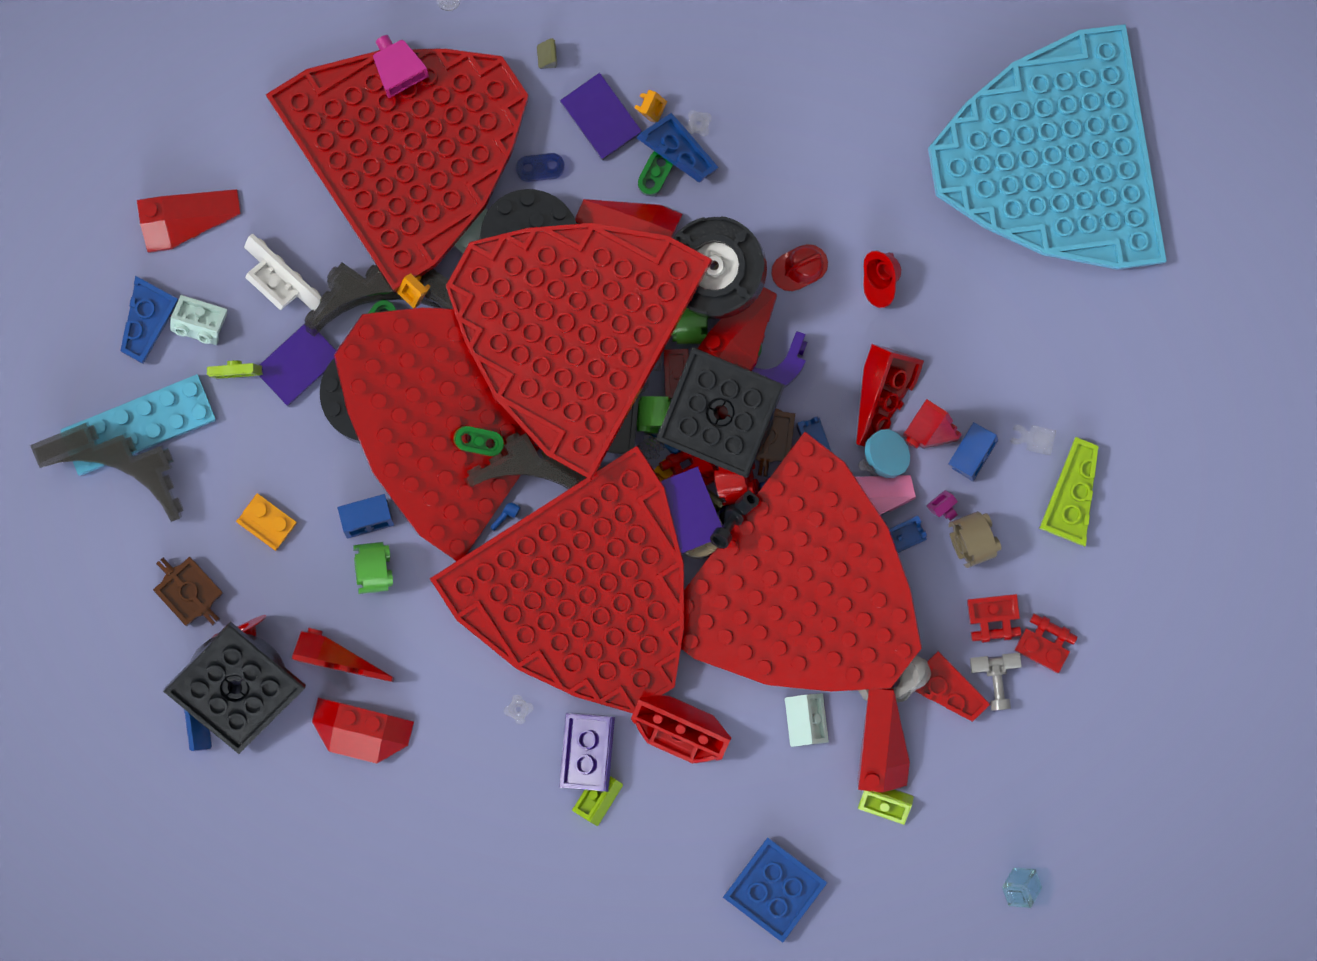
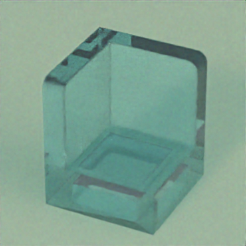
M1013 868L1002 889L1008 906L1031 908L1042 886L1036 869Z

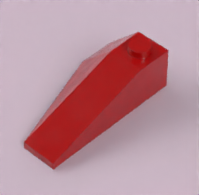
M237 189L159 196L137 200L140 226L148 253L174 249L179 244L195 238L202 232L212 227H217L241 214Z
M583 199L575 221L578 224L595 223L667 235L673 238L683 214L657 204Z
M763 287L760 295L750 307L732 317L722 318L710 330L697 349L753 370L759 358V349L765 338V329L770 321L777 294Z
M871 345L863 370L857 445L865 447L867 440L879 430L889 429L891 426L890 419L896 409L901 410L904 405L902 399L908 390L912 391L915 387L924 360L886 347Z
M926 399L902 436L906 437L905 442L916 449L920 446L924 449L957 442L962 434L957 431V426L952 424L953 420L947 411Z
M308 628L307 632L301 631L292 655L293 660L394 682V677L328 637L322 636L323 631Z
M869 689L858 771V790L887 792L907 786L910 760L894 689Z

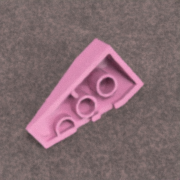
M899 475L895 478H884L882 476L855 477L880 515L887 511L891 512L916 499L911 475Z

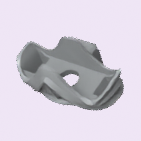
M916 656L900 676V684L896 688H892L894 689L897 702L907 700L914 691L923 687L929 681L931 670L926 659ZM869 689L858 690L862 698L867 701Z

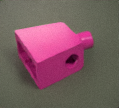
M388 35L381 36L376 40L380 51L375 53L373 58L388 98L429 77L426 66L404 40H399L393 44Z

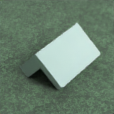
M823 693L786 697L785 705L790 746L829 743Z

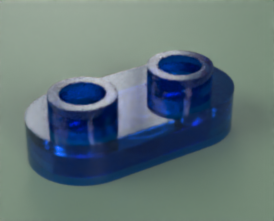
M556 153L530 155L518 160L516 173L521 180L526 182L555 179L563 174L565 165L562 157ZM554 161L557 166L554 169H550L547 166L549 162ZM526 164H530L533 168L531 171L526 172L523 167Z

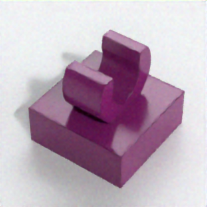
M946 490L926 505L931 513L938 517L943 515L950 521L958 515L952 508L958 501L953 494Z

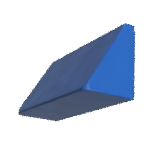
M184 709L189 750L211 749L210 730Z

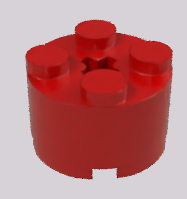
M719 466V470L714 471L719 498H725V501L722 503L723 506L735 504L736 500L749 490L754 495L760 491L759 481L754 479L752 470L748 478Z

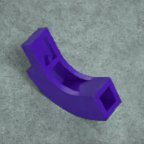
M796 331L786 358L778 366L770 369L754 367L752 371L785 384L784 388L797 378L805 365L806 360L797 356L798 354L801 356L804 354L808 343L803 341L806 334Z

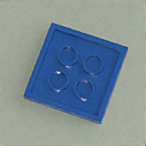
M767 837L723 898L783 943L826 886L827 882Z

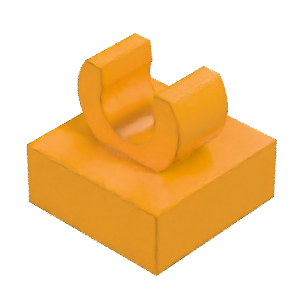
M648 90L647 94L641 93L640 97L644 101L641 106L635 105L634 108L649 121L658 122L667 101L652 90Z
M410 273L404 277L397 293L412 308H416L421 304L429 291L430 285L424 286L420 283L421 276L415 278Z

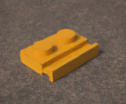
M258 493L242 512L239 519L236 520L239 525L275 551L278 550V547L297 524L295 520Z

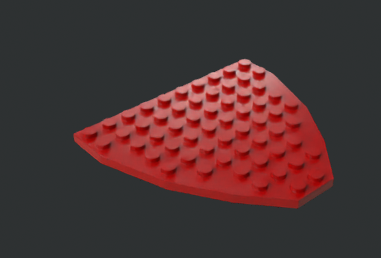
M412 49L426 66L429 77L388 98L373 55L380 51L378 50L308 68L265 94L394 293L398 291L405 276L410 273L415 278L422 276L442 261L486 208L513 153L529 96L502 56L452 49Z
M595 223L534 227L469 242L447 282L446 288L464 341L494 398L547 456L592 480L713 260L667 235Z
M421 307L362 314L334 354L348 416L373 475L417 534L455 561H458L468 553L540 447L534 445L535 442L494 398L464 341L454 309ZM462 426L494 431L501 435L504 446L502 451L495 456L463 451L455 445L454 434ZM464 434L462 441L464 443L469 442L470 436ZM488 439L486 441V446L488 448L493 447V440Z
M804 432L756 495L759 498L758 505L748 514L743 515L744 521L742 524L735 525L730 532L732 540L728 547L725 549L717 548L684 589V634L681 649L693 659L765 685L830 692L892 688L922 649L911 587L888 525L847 464L807 432Z
M638 445L596 471L592 480L589 478L582 480L430 578L449 610L460 624L517 670L574 697L633 713L640 697L662 696L676 685L684 634V560L680 552L665 487Z

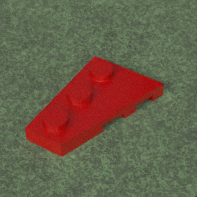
M939 651L927 661L931 670L930 679L915 692L972 722L990 705Z

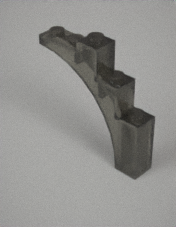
M341 262L338 267H333L327 276V283L331 291H326L321 297V304L317 309H312L307 314L304 325L306 331L315 337L327 323L343 312L359 305L379 300L404 299L397 292L394 293L377 265L373 264L366 272V278H363ZM435 269L422 275L420 283L424 286L429 284L430 289L421 304L433 308L453 309L446 288L449 279Z
M89 422L30 445L39 468L71 461L95 462L117 468L134 477L149 489L161 503L171 522L182 517L180 512L184 511L181 501L178 497L174 498L171 491L174 488L173 482L169 474L164 475V471L172 468L170 463L174 462L169 448L164 449L163 445L135 456L133 451L137 449L131 436L127 438L126 433L97 444L96 440L99 439L98 432L94 425H89Z
M516 432L505 438L507 443L504 444L503 449L507 455L503 456L502 453H499L488 459L491 464L482 468L479 464L467 471L469 476L464 478L468 487H472L485 480L500 476L527 475L544 478L566 489H570L587 477L547 456L544 452H541L543 457L540 458L527 434L520 435L519 432Z

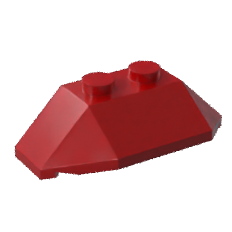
M669 695L640 697L631 717L632 722L636 724L647 744L692 764L714 759L722 760L731 740L730 735L714 715Z
M322 698L317 700L312 723L329 752L376 764L409 745L414 721Z

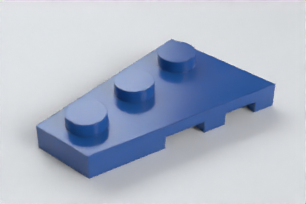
M672 113L637 136L639 141L699 183L719 168Z
M135 276L134 290L130 300V310L120 351L144 364L179 299Z

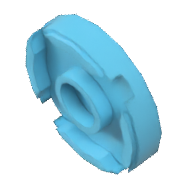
M889 429L879 430L867 440L865 445L866 460L876 470L874 471L875 473L884 478H895L907 470L910 464L909 448L905 440L897 432Z

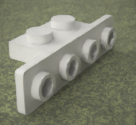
M251 234L244 248L260 263L251 269L245 278L280 310L298 297L313 312H316L323 301L320 293L315 288L310 287L298 272L293 271L286 265L282 257L273 253L262 239Z

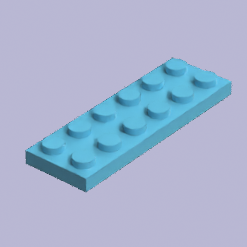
M196 374L70 425L60 431L77 474L81 476L214 422L216 417L200 377Z

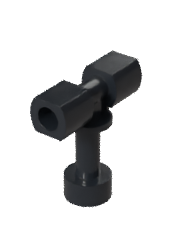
M750 490L739 497L735 505H730L719 515L723 526L715 528L710 536L712 544L721 549L727 548L732 540L730 532L734 526L741 525L744 521L743 515L748 514L758 505L759 498Z

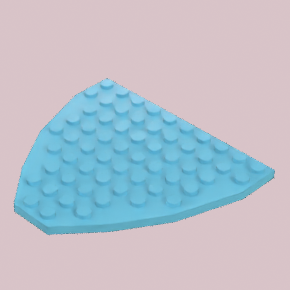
M1126 24L1078 30L1011 63L962 106L928 147L936 196L993 233L1044 256L1112 269H1125L1167 262Z

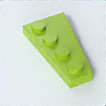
M1075 437L1039 529L1085 547L1099 446Z

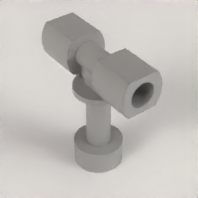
M1020 653L1002 654V657L988 659V656L970 658L971 673L987 672V676H992L995 700L990 701L991 711L1011 709L1010 699H1005L1002 675L1007 674L1006 669L1022 667Z

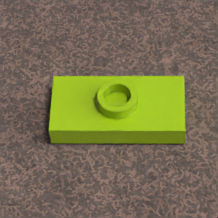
M233 360L227 361V365L207 367V375L215 379L261 376L262 366L254 363L242 364V361Z

